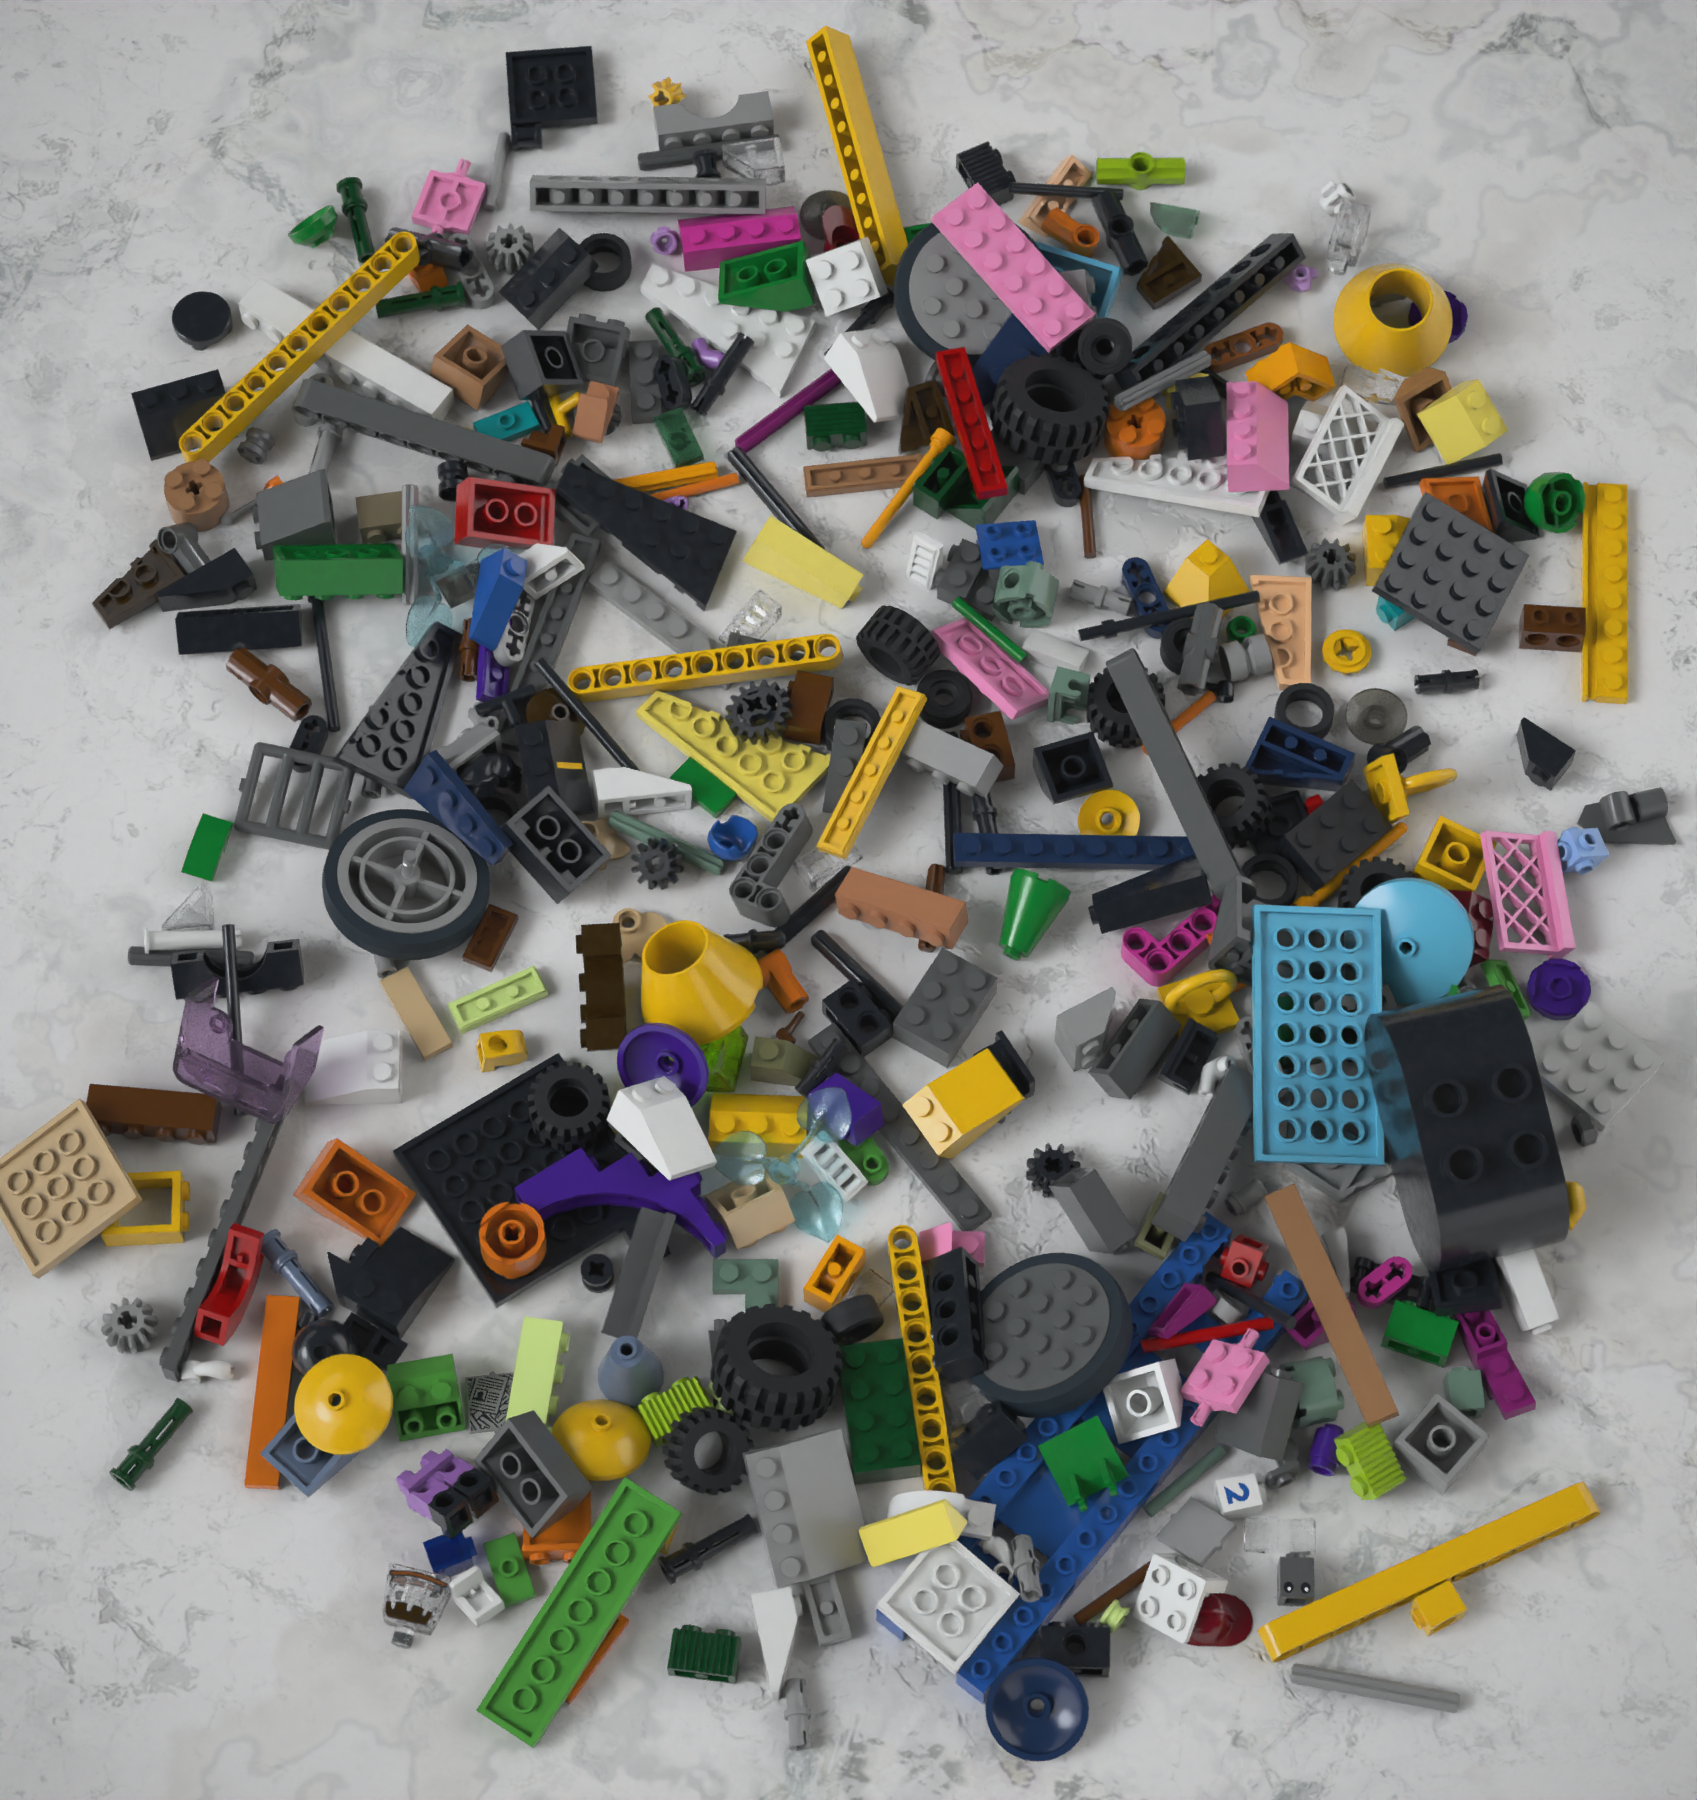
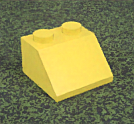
M1479 379L1459 383L1417 414L1446 464L1454 463L1486 447L1508 431Z

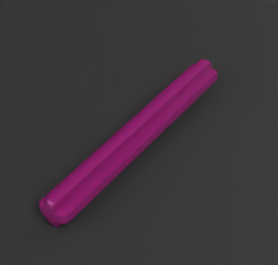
M832 369L828 370L735 439V447H740L747 453L803 412L805 405H812L841 384L842 381Z

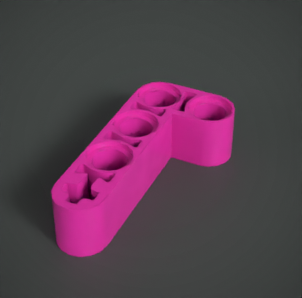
M1213 894L1211 896L1212 904L1198 907L1160 942L1143 928L1132 927L1126 930L1122 938V959L1151 986L1160 987L1166 985L1210 946L1206 934L1214 931L1221 901ZM1204 924L1207 925L1210 929L1202 931L1199 930L1196 926ZM1131 943H1138L1143 948L1135 950L1130 948L1129 945ZM1182 944L1188 949L1180 951L1175 949L1174 946ZM1154 964H1161L1166 969L1162 971L1154 970L1151 966Z

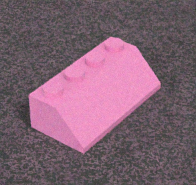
M1257 381L1227 382L1228 492L1290 490L1288 402Z

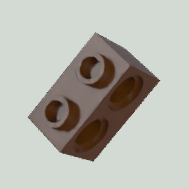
M1523 605L1519 620V649L1565 652L1581 651L1586 635V608Z
M1001 710L964 718V730H960V739L994 754L1004 765L994 783L1015 779V761ZM986 733L989 737L980 738L977 734Z

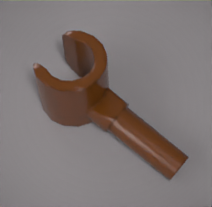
M798 1011L789 1025L785 1028H780L776 1032V1039L787 1040L795 1044L796 1039L791 1034L805 1014Z

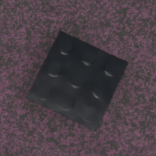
M592 46L506 52L510 125L535 127L536 124L541 123V128L598 124Z

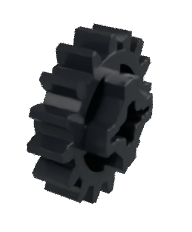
M762 680L760 686H756L754 681L750 682V688L747 690L741 686L739 688L741 694L739 696L731 695L730 697L734 704L727 705L725 708L729 714L725 717V720L733 735L738 736L743 743L749 738L752 745H756L758 739L761 738L765 744L768 743V736L770 735L776 738L780 737L778 730L780 728L788 729L785 720L793 719L790 711L793 708V704L784 688L780 689L776 682L769 686L766 680Z

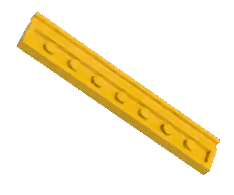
M1583 482L1585 508L1582 513L1581 608H1586V635L1581 648V702L1595 700L1597 703L1626 704L1628 700L1627 485L1608 483L1588 485V482Z

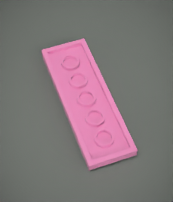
M978 182L932 217L931 222L1048 353L1094 318L1095 313Z

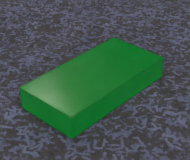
M689 757L669 777L671 780L691 785L692 800L716 819L737 798V793L692 757Z

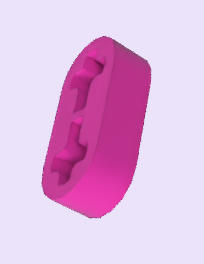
M1400 1256L1391 1257L1364 1277L1359 1283L1356 1293L1359 1303L1365 1308L1376 1309L1409 1284L1413 1273L1410 1262ZM1392 1267L1395 1270L1400 1268L1404 1270L1402 1279L1399 1276H1395L1390 1281L1387 1280L1391 1274ZM1378 1285H1382L1377 1294L1378 1298L1373 1295L1369 1297L1365 1295L1367 1286L1372 1290Z

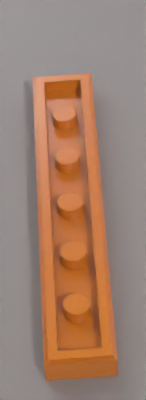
M267 1295L244 1483L246 1488L279 1490L281 1472L260 1453L287 1423L294 1365L291 1352L293 1340L297 1336L301 1304L299 1296Z

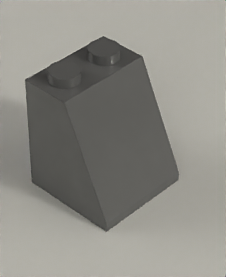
M326 469L317 470L256 493L257 505L252 506L254 524L259 523L260 531L254 532L257 550L262 549L265 561L274 560L273 545L337 544L333 503Z

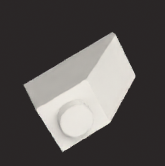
M536 543L518 555L528 561L523 589L535 600L585 569L584 564L566 547Z

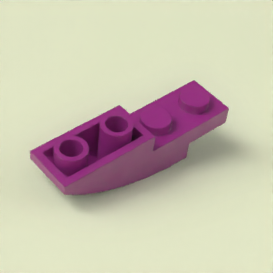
M1491 1311L1453 1314L1454 1320L1459 1321L1457 1329L1474 1369H1480L1482 1386L1489 1399H1494L1503 1418L1508 1420L1536 1409V1401L1508 1352V1342Z

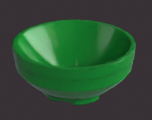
M328 205L313 213L288 233L289 238L295 244L311 246V248H315L327 241L335 232L334 228L337 222L335 208L333 205Z

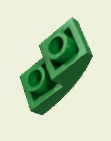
M203 813L181 872L213 882L222 852H225L234 823Z

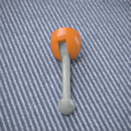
M277 475L265 484L264 490L283 484V482ZM257 498L231 514H223L220 519L221 523L226 526L230 525L234 518L251 509L253 505H257Z

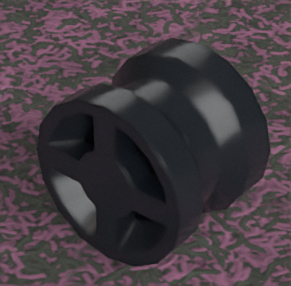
M592 1254L583 1260L580 1268L582 1283L585 1288L593 1293H603L609 1290L614 1282L611 1260L602 1254Z

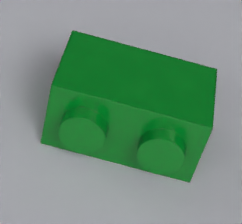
M1395 1300L1380 1346L1444 1368L1459 1321L1453 1320L1450 1315L1436 1316L1435 1312L1423 1310L1420 1305L1412 1301L1405 1300L1400 1302Z

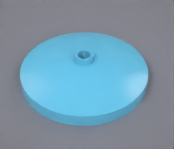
M1397 878L1375 886L1357 903L1355 908L1381 909L1382 986L1388 984L1397 1003L1417 1004L1438 999L1450 992L1451 985H1458L1469 968L1474 953V931L1465 908L1448 890L1424 879ZM1350 933L1345 934V946L1347 949H1353L1356 946L1355 937ZM1408 942L1411 944L1412 948H1407V946L1402 943Z

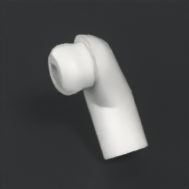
M1220 1056L1206 1063L1202 1068L1198 1094L1202 1097L1211 1098L1215 1091L1216 1082L1222 1078L1231 1064L1236 1065L1235 1060L1230 1056Z

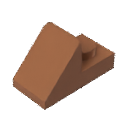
M590 381L586 394H580L573 437L602 444L620 395L618 387Z

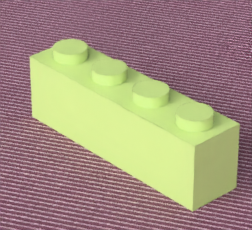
M524 1316L506 1420L534 1410L549 1431L552 1432V1427H549L551 1415H557L559 1396L555 1395L556 1384H562L564 1377V1364H560L561 1354L568 1352L570 1333H565L563 1321Z

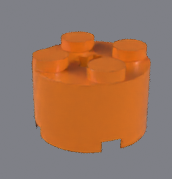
M1153 397L1125 411H1119L1112 403L1104 433V444L1108 453L1112 457L1130 456L1133 460H1148L1150 455H1158L1163 447L1166 429V416L1163 409L1154 401Z
M503 1202L492 1207L483 1216L479 1230V1242L482 1257L491 1270L507 1279H516L532 1272L541 1264L547 1252L546 1235L543 1220L534 1208L524 1203L510 1204V1202Z

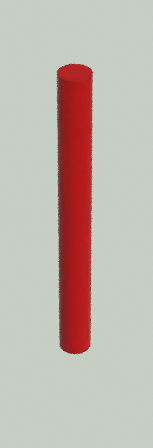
M1267 1317L1177 1333L1169 1339L1157 1337L1141 1340L1142 1352L1149 1353L1212 1341L1213 1339L1218 1340L1245 1335L1248 1328L1254 1329L1257 1332L1274 1329V1322Z

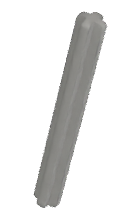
M1297 1663L1292 1666L1290 1680L1294 1684L1456 1713L1460 1705V1694Z

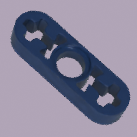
M1138 557L1126 560L1122 566L1121 578L1129 597H1133L1132 603L1138 616L1151 614L1155 611L1169 610L1148 563ZM1131 569H1135L1136 572H1141V584L1138 585V580L1135 574H1130ZM1149 592L1156 599L1150 604H1145L1139 600L1138 596L1141 593ZM1171 622L1164 623L1163 627L1158 625L1145 627L1144 630L1150 637L1161 639L1165 628Z

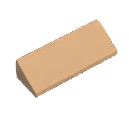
M1071 155L1061 161L1045 184L1085 186L1093 174ZM1037 195L1018 222L1047 238L1049 234L1040 229L1047 215L1056 207L1066 213L1076 198Z

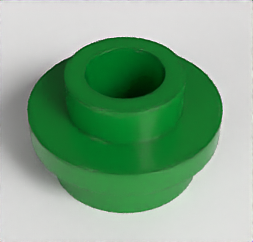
M1247 616L1233 618L1226 627V636L1230 642L1237 640L1241 644L1244 638L1257 634L1255 623ZM1243 630L1246 634H1238L1236 631Z

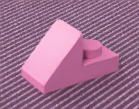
M946 1223L919 1232V1251L922 1265H928V1260L963 1247L978 1262L979 1267H984L985 1232L952 1231V1223Z

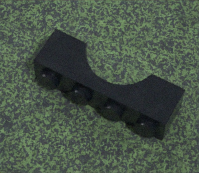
M300 939L268 942L266 950L258 962L248 968L238 970L239 993L248 992V994L256 995L266 992L267 989L276 988L282 991H291L304 985L305 974ZM205 950L172 953L170 965L176 1000L184 999L186 1002H195L203 997L215 995L217 998H227L225 968L213 962Z

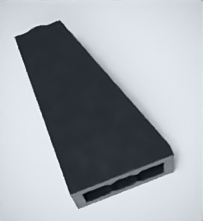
M1193 854L1092 894L1093 905L1089 906L1088 910L1092 924H1099L1101 933L1104 934L1212 904V899L1205 873L1196 854Z

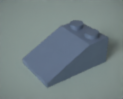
M337 1395L333 1398V1406L340 1404L341 1396ZM294 1413L260 1454L301 1492L310 1497L362 1451L349 1455H335L316 1448L301 1433Z

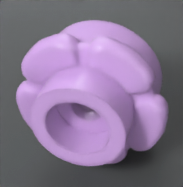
M667 226L659 227L657 232H653L650 237V243L653 245L654 251L659 254L668 255L675 252L678 248L679 235L675 230H670ZM666 238L668 241L664 243L662 239Z

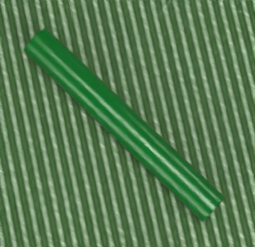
M957 597L953 601L951 606L1017 662L1021 664L1027 658L1028 654L963 599Z

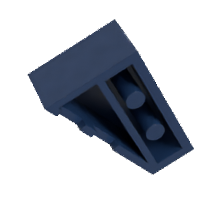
M1269 717L1245 766L1250 768L1252 773L1259 777L1262 784L1337 792L1345 785L1354 766L1355 753Z

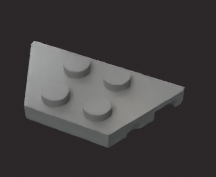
M1294 1096L1291 1099L1289 1106H1292L1294 1104ZM1287 1122L1286 1139H1291L1295 1134V1129L1291 1123ZM1316 1122L1311 1126V1134L1314 1138L1318 1140L1325 1139L1327 1130L1323 1124ZM1343 1128V1135L1346 1139L1355 1141L1358 1138ZM1385 1155L1384 1165L1283 1164L1284 1168L1336 1202L1350 1197L1393 1173L1390 1158Z

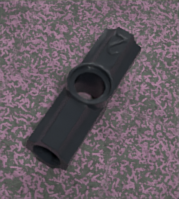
M1110 190L1100 192L1092 199V206L1106 234L1107 246L1114 251L1124 274H1129L1130 276L1139 274L1148 267V260L1133 230V220L1126 215L1116 192Z
M393 227L385 238L386 243L399 232L413 234L416 238L420 254L418 266L433 264L463 272L468 269V265L472 260V250L467 245L445 240L439 233L425 235ZM409 249L402 250L401 252H407Z

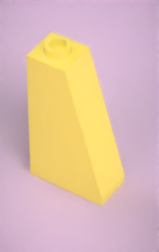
M771 515L742 560L748 565L841 609L848 600L854 602L863 588L858 583L864 574Z

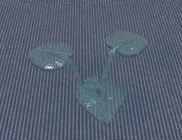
M411 505L409 508L405 543L409 552L419 557V564L427 569L425 576L429 578L435 594V600L429 595H422L410 607L406 621V639L412 647L417 645L431 624L438 621L450 628L452 626V610L446 604L440 603L442 596L434 578L435 574H442L448 570L449 565H454L469 572L477 573L475 578L477 586L482 559L503 548L516 554L507 545L491 543L479 552L476 560L478 567L454 560L440 549L449 545L453 540L454 527L452 522L440 511L420 505Z
M827 1087L817 1090L802 1101L797 1112V1121L802 1128L810 1130V1132L791 1155H781L773 1162L770 1159L764 1158L767 1153L766 1144L761 1137L751 1131L735 1132L712 1150L717 1160L714 1167L725 1177L738 1184L754 1185L761 1182L765 1177L767 1169L769 1170L771 1180L776 1184L785 1185L790 1183L791 1186L803 1188L804 1191L796 1193L790 1201V1209L795 1219L793 1223L803 1232L820 1238L827 1243L832 1241L841 1225L843 1216L841 1197L838 1191L827 1182H819L810 1188L807 1183L797 1180L796 1176L800 1171V1164L796 1158L813 1139L815 1134L821 1141L831 1143L840 1140L849 1131L852 1114L846 1092L838 1087Z

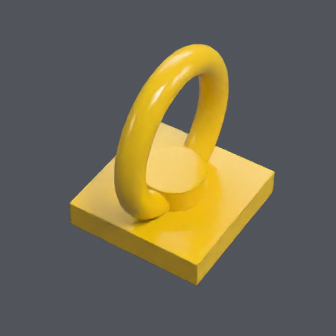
M1394 753L1381 756L1362 768L1371 802L1390 824L1410 815L1406 801L1409 795L1442 787L1455 781L1458 776L1455 769L1445 768L1404 778L1399 774Z
M1225 969L1208 970L1157 988L1159 1000L1182 1025L1175 1034L1177 1040L1189 1018L1213 1030L1217 1035L1236 1028L1239 1018L1229 997L1237 985V977L1233 972Z

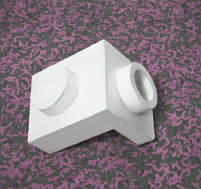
M477 1565L461 1572L449 1584L455 1603L477 1628L505 1609L503 1600L484 1581L481 1569Z

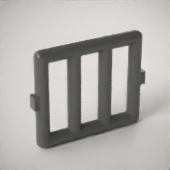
M257 742L252 751L246 779L241 778L239 791L242 794L234 821V828L239 832L330 850L333 842L340 834L344 814H349L351 801L348 798L355 772L334 762L333 759L335 757ZM264 756L282 759L266 824L248 821ZM294 762L312 765L296 830L278 827L293 765ZM324 768L342 771L326 837L308 833Z

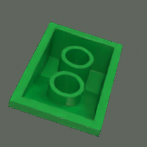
M804 240L721 261L718 291L719 303L784 312L814 305L815 285L805 261L811 258Z

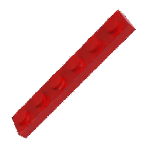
M961 347L938 351L935 354V360L977 500L1007 495L1008 486L966 349Z

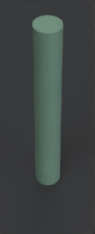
M1218 1444L1143 1507L1147 1515L1152 1518L1224 1458L1227 1453L1223 1447Z

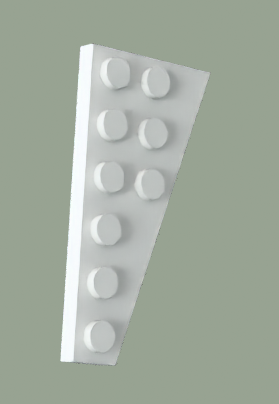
M655 264L651 265L640 286L641 294L666 313H672L682 321V325L689 330L693 329L717 351L726 353L739 332L745 334L744 339L747 336L754 341V345L751 346L739 365L752 373V377L759 383L764 382L769 386L772 392L779 398H781L815 329V321L790 312L720 304L718 300L719 287Z
M1225 450L1224 456L1189 461L1185 453H1178V458L1161 459V454L1150 455L1148 460H1133L1130 456L1093 458L1084 477V486L1090 489L1255 517L1260 516L1270 492H1228L1227 452Z

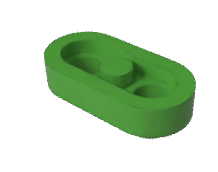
M871 1136L857 1147L846 1139H838V1146L867 1179L868 1183L866 1185L875 1186L885 1181L889 1171L888 1160ZM875 1162L878 1167L876 1169H869L867 1164Z

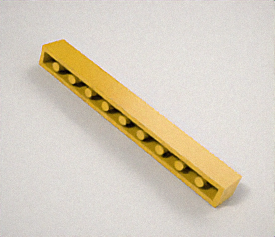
M825 25L806 41L859 237L862 239L868 236L885 284L894 287L897 267L903 252L908 246V242L850 36Z

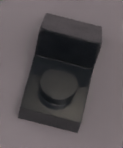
M368 1237L362 1245L358 1244L353 1249L349 1257L350 1263L327 1252L339 1304L343 1307L346 1306L342 1293L360 1267L380 1248L377 1242Z

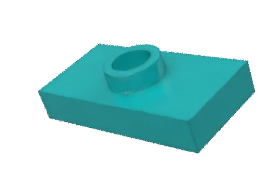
M528 401L473 422L476 432L507 442L526 436L532 431L540 430V424Z

